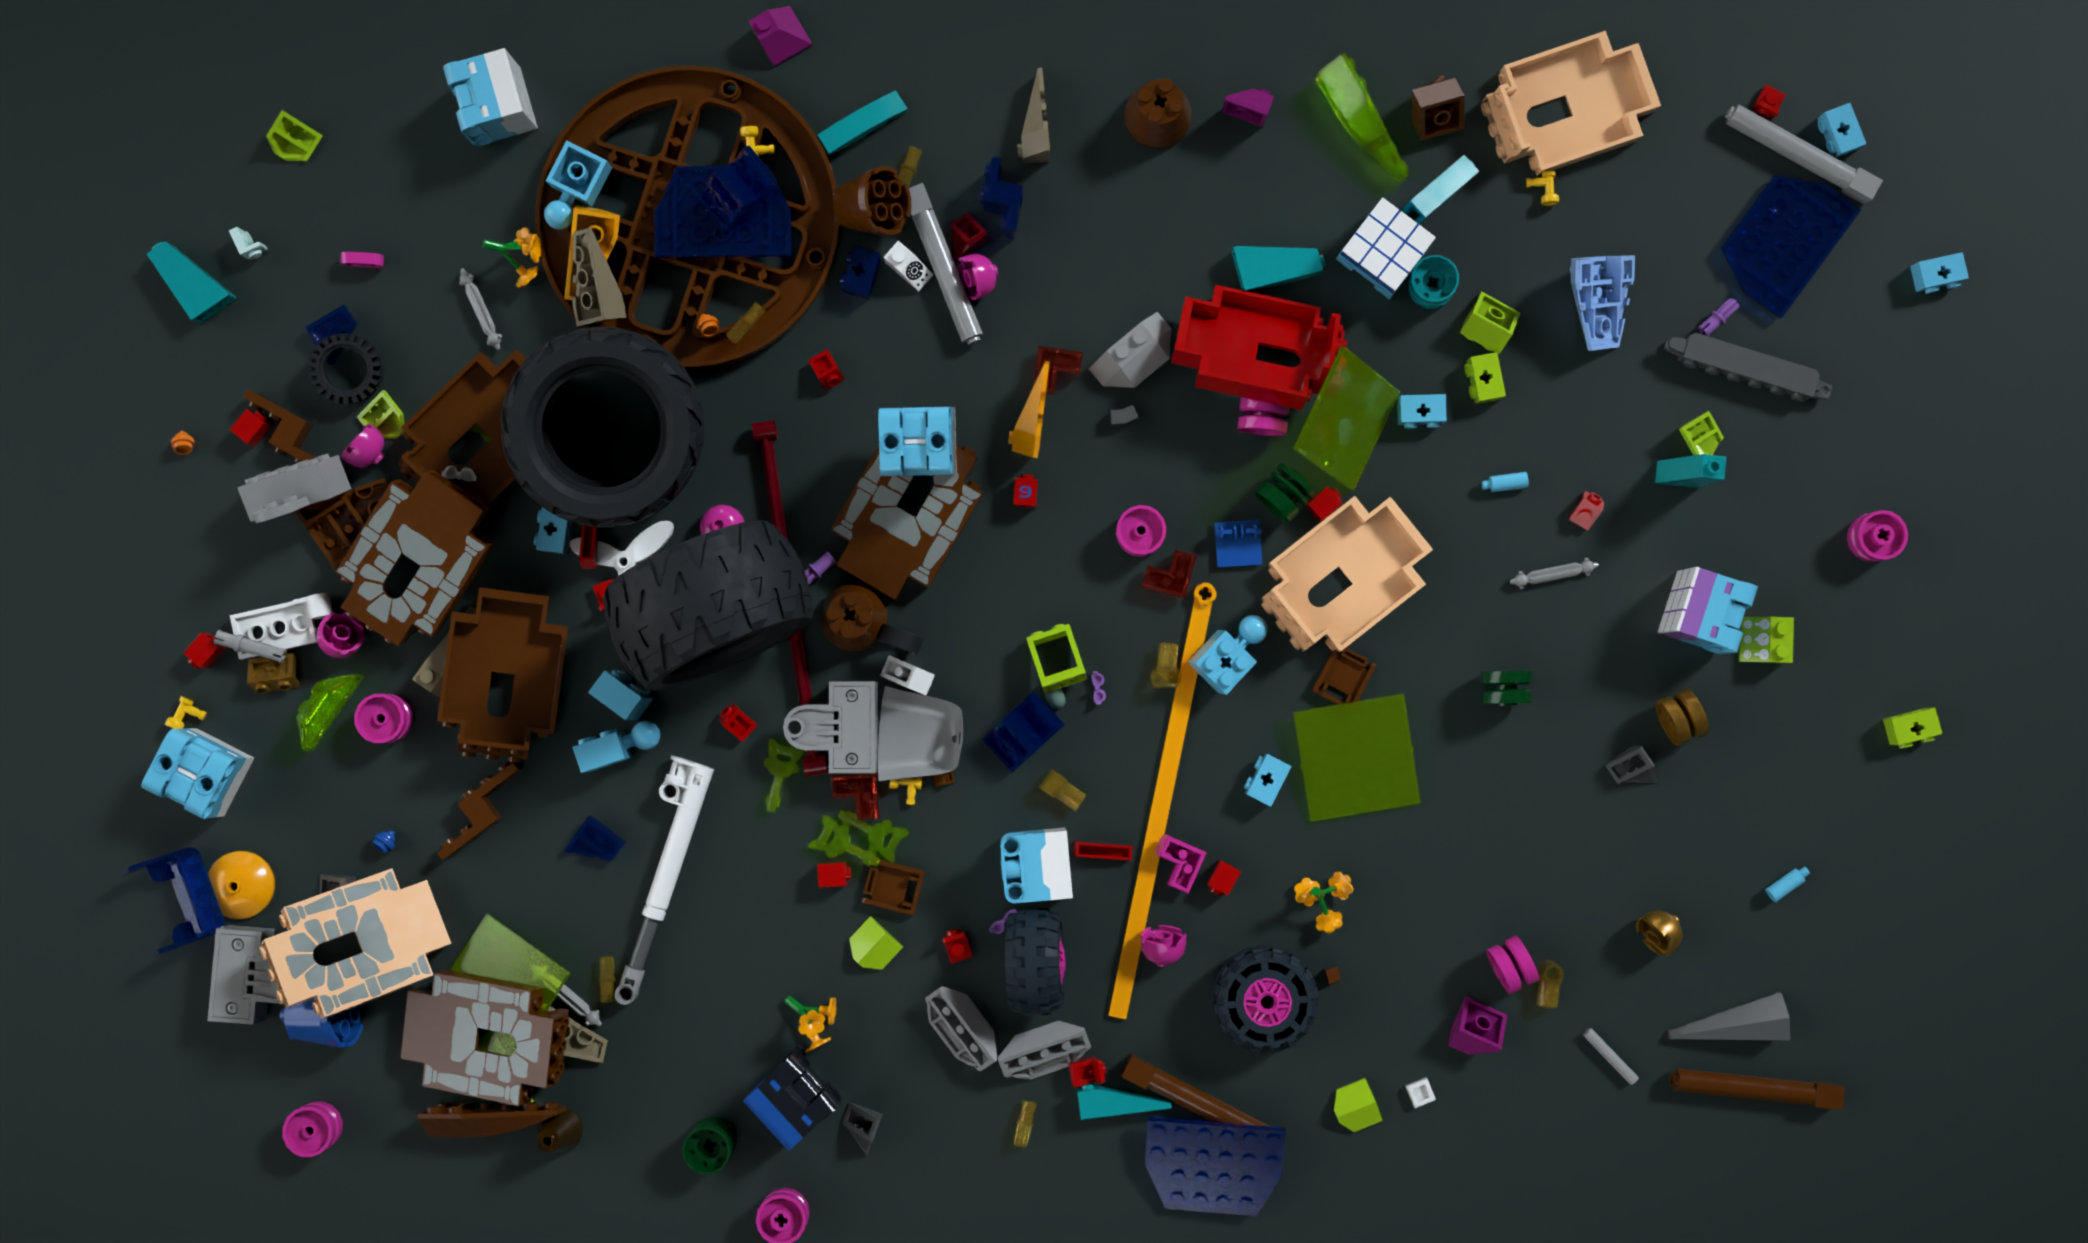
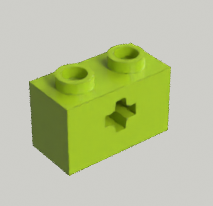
M1498 353L1470 357L1464 368L1466 376L1470 377L1471 386H1469L1470 398L1474 399L1475 404L1501 400L1506 397ZM1482 375L1483 377H1488V381L1480 380V377Z
M1923 708L1883 719L1889 744L1899 745V748L1911 747L1913 742L1921 740V743L1935 740L1934 736L1942 734L1936 708Z

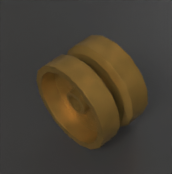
M1686 688L1676 692L1674 699L1668 696L1656 701L1655 706L1659 721L1666 735L1675 746L1688 743L1691 736L1699 738L1709 733V723L1703 707L1690 689Z

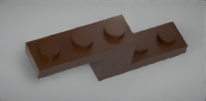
M247 389L243 397L250 401L248 405L259 411L264 408L269 411V417L280 422L269 441L270 444L276 446L274 451L284 456H287V454L294 456L293 461L296 463L307 459H314L315 456L301 449L313 424L256 392Z
M518 762L503 764L498 768L499 773L494 777L489 775L480 782L481 786L475 791L470 789L461 796L463 800L458 805L473 826L471 824L467 825L459 831L461 835L455 840L450 838L441 845L442 850L437 854L442 860L452 857L502 819V816L487 796L523 770Z

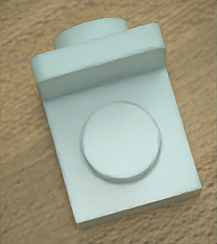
M238 227L229 230L239 254L246 259H257L263 255V252L268 250L266 245L261 242L253 243L252 237L247 231L245 232Z

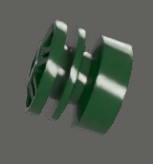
M1280 463L1277 466L1279 474L1276 472L1271 473V477L1276 484L1273 485L1268 481H1264L1256 489L1255 494L1270 511L1290 524L1300 513L1294 503L1297 502L1306 506L1308 501L1305 497L1313 499L1316 493L1303 476L1285 464Z
M707 1117L697 1122L686 1137L682 1147L683 1159L687 1166L694 1172L703 1175L714 1174L722 1170L734 1153L737 1144L736 1133L733 1127L727 1121L718 1117ZM708 1140L716 1142L715 1146L712 1143H708Z

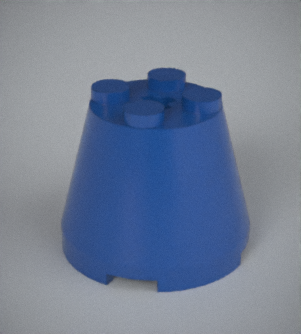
M314 998L304 1001L296 1007L283 1008L280 1011V1019L285 1024L290 1040L336 1048L350 1047L357 1042L364 1026L360 1024L361 1008H365L364 1004L323 1020L320 1015L316 1016L313 1010L312 1003L315 1002Z

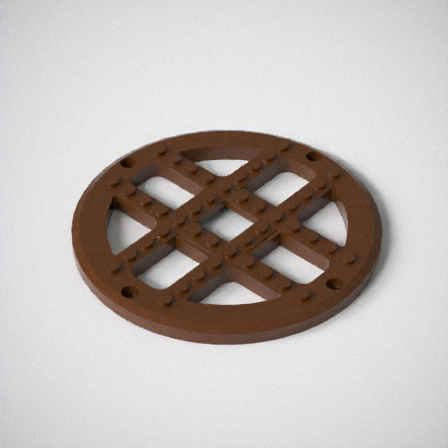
M673 66L654 69L620 81L601 92L571 119L559 135L549 153L539 182L535 207L536 234L541 240V259L549 281L563 305L574 318L573 300L564 299L572 223L565 229H554L547 224L544 217L546 206L552 201L559 200L562 192L552 188L546 182V179L566 140L607 160L612 166V172L646 182L634 221L631 222L620 218L618 238L616 240V243L627 248V256L617 283L622 293L626 318L583 326L584 328L615 327L641 334L665 348L685 369H702L742 360L775 343L805 316L818 298L832 269L838 247L840 225H837L834 220L835 214L832 192L834 189H837V185L826 153L813 130L788 102L772 90L752 79L718 68ZM728 86L736 87L734 94L726 95L724 93L725 88ZM677 104L663 148L657 156H645L603 142L632 119L649 111ZM708 107H717L740 115L742 117L740 128L757 126L759 133L755 137V146L762 145L765 134L770 133L787 153L797 171L805 198V205L792 203L750 188V179L756 161L745 160V155L747 154L746 139L741 136L740 129L724 176L685 164L703 111ZM583 172L577 173L576 176L580 177L583 174ZM676 192L716 205L703 246L662 233ZM576 199L571 206L573 210L576 205L581 206L577 204ZM743 214L796 230L802 234V242L796 261L790 269H778L731 254ZM816 252L822 254V260L817 264L810 261V256ZM653 259L692 272L676 323L671 329L666 331L638 323L635 317ZM722 279L734 280L775 294L754 313L736 323L719 328L718 333L712 337H703L697 330V322L702 314H706L717 282Z

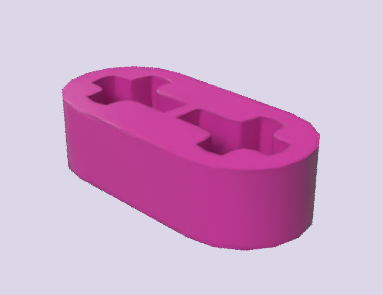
M341 252L340 264L348 267L383 268L384 255L363 252Z

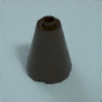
M567 1109V1111L539 1122L537 1125V1145L539 1149L555 1154H563L573 1150L579 1144L583 1132V1125L578 1115L574 1111Z

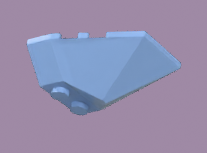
M1635 255L1571 258V285L1588 351L1619 347L1625 319H1622L1624 306H1628L1630 301L1629 298H1626L1629 285H1633L1635 277Z

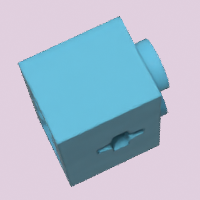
M1851 103L1826 111L1817 118L1818 128L1826 139L1827 151L1833 157H1841L1857 151L1866 145Z
M1963 252L1920 261L1910 266L1916 292L1925 291V294L1937 292L1939 287L1947 286V289L1962 286L1961 282L1969 279Z
M1446 394L1400 395L1397 398L1398 425H1404V429L1418 428V425H1427V428H1439L1440 424L1447 421ZM1421 407L1422 411H1426V414L1423 417L1421 413H1417V410H1419Z
M542 507V510H539L537 515V523H540L539 531L534 536L536 550L568 555L572 522L559 518ZM556 527V532H549V528Z
M1266 753L1263 757L1259 756L1254 765V768L1257 769L1254 776H1249L1244 785V788L1247 789L1245 794L1271 807L1292 766ZM1270 773L1269 778L1272 779L1271 782H1266L1262 785L1263 780L1261 776Z

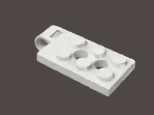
M319 593L287 603L230 615L234 635L242 634L245 635V638L288 650L318 643L316 640L317 629L315 620L324 618L333 613L329 593ZM279 621L285 624V631L282 634H278L275 631V625ZM258 626L263 629V635L260 639H256L253 636V630ZM237 652L239 660L257 657V655L247 652Z

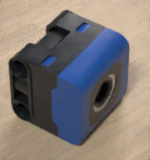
M798 1047L792 1050L743 1100L788 1151L822 1120L826 1119L843 1099V1096L830 1082L824 1083L810 1068L811 1061Z

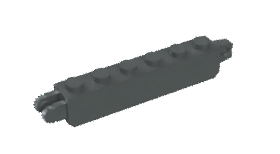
M1694 333L1685 339L1672 337L1664 344V350L1677 355V361L1683 362V365L1688 368H1703L1708 374H1722L1727 376L1726 379L1734 382L1742 380L1748 382L1750 387L1768 388L1770 393L1776 395H1783L1784 393L1790 395L1791 399L1799 402H1804L1810 398L1826 400L1830 397L1832 385L1819 380L1820 375L1816 369L1699 333Z

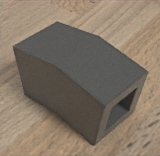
M1133 405L1121 410H1110L1111 426L1126 425L1139 418Z

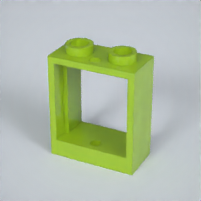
M1058 624L1052 627V630L1046 632L1037 631L1026 638L1044 694L1088 680L1069 624ZM1067 636L1077 667L1045 677L1035 646Z

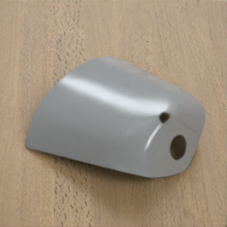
M885 686L878 740L879 781L939 775L955 770L959 763L963 742V718L960 707L946 700ZM961 731V740L959 744V733ZM954 735H956L955 743L952 741Z

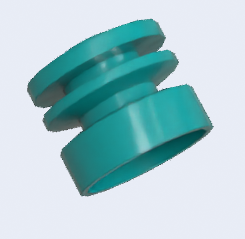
M1430 255L1422 258L1415 265L1408 281V291L1411 299L1425 309H1437L1444 306L1451 300L1459 284L1458 270L1450 259L1441 255ZM1429 280H1430L1432 283H1433V282H1436V283H1437V285H1436L1435 288H1434L1433 286H1431V287H1428V286H1427L1428 283H1429Z

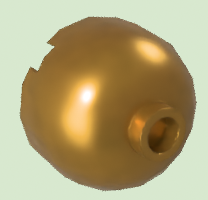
M1661 910L1648 912L1638 919L1635 924L1637 933L1642 932L1646 939L1642 940L1644 944L1660 956L1666 954V957L1671 955L1678 948L1683 938L1679 919L1668 912Z

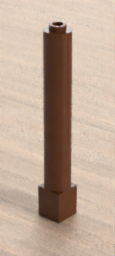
M1132 1053L1130 1054L1121 1072V1076L1124 1079L1144 1089H1149L1266 1150L1277 1146L1280 1136L1277 1135L1278 1129L1164 1072L1154 1064Z
M1676 1068L1674 1073L1672 1072L1670 1075V1085L1677 1092L1804 1104L1818 1108L1843 1110L1845 1087L1837 1083L1806 1082Z

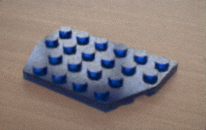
M768 165L676 167L672 180L667 185L665 194L654 211L656 258L792 256V212Z
M1775 175L1721 246V250L1743 292L1780 319L1797 299L1860 213L1861 209L1825 183H1812L1803 181V179H1789L1786 176Z
M1148 1117L1145 1165L1165 1209L1257 1216L1283 1175L1286 1128Z

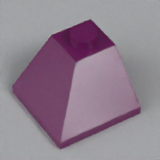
M791 6L769 9L749 20L753 32L774 67L812 46L809 37Z
M1250 89L1230 94L1225 97L1221 112L1263 127L1274 96L1264 89Z
M1465 997L1451 1028L1448 1046L1468 1055L1500 1052L1503 1044L1507 1014Z

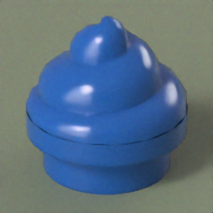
M389 830L377 833L372 844L384 854L392 851L395 847V831Z

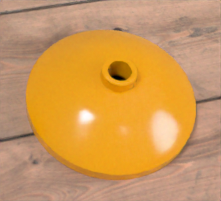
M235 851L220 857L212 865L206 878V893L211 905L220 914L232 919H246L262 912L272 900L275 890V878L269 864L259 855L248 851ZM233 882L237 884L236 890L232 889Z

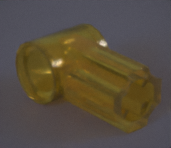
M1166 642L1159 644L1157 668L1151 672L1150 676L1153 687L1173 688L1180 684L1181 675L1176 668L1179 645Z
M1050 769L1039 785V788L1076 811L1085 799L1086 794L1067 782L1068 780L1062 775Z
M1546 960L1539 967L1540 980L1536 1004L1546 1008H1557L1560 984L1564 978V971L1554 961ZM1555 967V975L1547 977V971Z

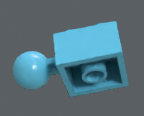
M566 140L546 179V182L552 188L562 192L559 200L550 202L545 208L544 217L549 226L554 229H565L571 225L573 219V209L571 206L575 199L590 207L593 206L612 169L607 160ZM583 172V174L580 177L576 176L577 173Z
M1257 615L1245 617L1239 624V635L1236 639L1226 630H1217L1188 663L1219 694L1227 695L1256 664L1257 661L1245 648L1249 643L1256 644L1264 640L1268 632L1265 620ZM1221 658H1224L1225 661L1223 666H1221Z
M641 721L633 727L630 734L626 735L625 732H618L617 729L607 730L599 733L600 738L596 739L595 736L578 740L579 745L574 746L573 750L580 772H592L633 758L631 747L636 746L642 750L654 748L660 740V730L653 722Z

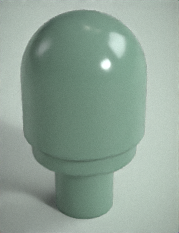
M1062 689L1045 693V698L1051 708L1060 709L1065 705L1066 699Z

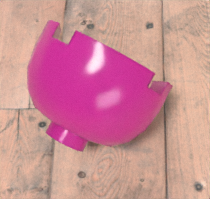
M970 254L960 257L958 260L961 261V264L957 265V270L964 288L966 289L967 287L970 293L968 298L976 300L989 295L993 291L996 277H998L996 265L992 264L987 257L981 254Z
M368 423L363 428V431L348 445L340 458L353 467L358 468L367 467L371 463L377 465L384 457L382 450L385 443L382 434L372 424Z
M720 504L713 506L701 518V535L720 528L745 522L744 517L737 509L730 505Z
M345 612L343 614L330 613L323 618L318 626L316 638L318 645L325 654L331 657H350L359 650L365 639L363 624L359 620L350 618Z
M1158 925L1159 930L1151 931V927L1144 929L1141 933V949L1148 960L1157 966L1167 967L1181 959L1185 952L1187 935L1186 933L1183 935L1180 928Z

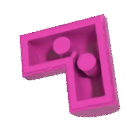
M1164 834L1157 844L1156 855L1175 863L1167 885L1189 894L1207 852Z

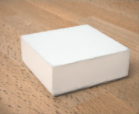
M1426 1077L1405 1086L1414 1108L1436 1100Z

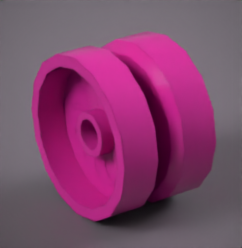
M1241 397L1239 410L1248 415L1238 418V431L1264 436H1283L1287 434L1288 422L1280 417H1285L1289 414V407Z
M1137 505L1130 507L1121 515L1116 526L1118 544L1126 553L1132 556L1144 557L1151 555L1160 548L1166 536L1164 518L1157 510L1150 506ZM1140 526L1145 528L1143 535L1137 533V529Z
M1880 510L1857 517L1848 528L1847 541L1850 550L1861 560L1869 562L1882 561L1894 558L1904 550L1908 541V530L1900 516L1892 511Z
M373 694L364 698L357 706L354 714V724L358 733L367 741L372 743H394L403 739L410 732L413 724V712L410 705L400 696L395 694Z
M1516 935L1505 940V950L1497 944L1486 949L1487 956L1497 978L1510 995L1521 990V980L1527 985L1540 980L1531 956Z
M313 1101L294 1110L286 1118L282 1137L286 1147L292 1153L300 1157H313L331 1148L339 1140L343 1129V1121L340 1113L333 1105L324 1101Z
M780 1188L769 1193L760 1205L756 1216L757 1230L763 1239L769 1243H792L797 1240L808 1223L810 1214L808 1202L795 1189Z

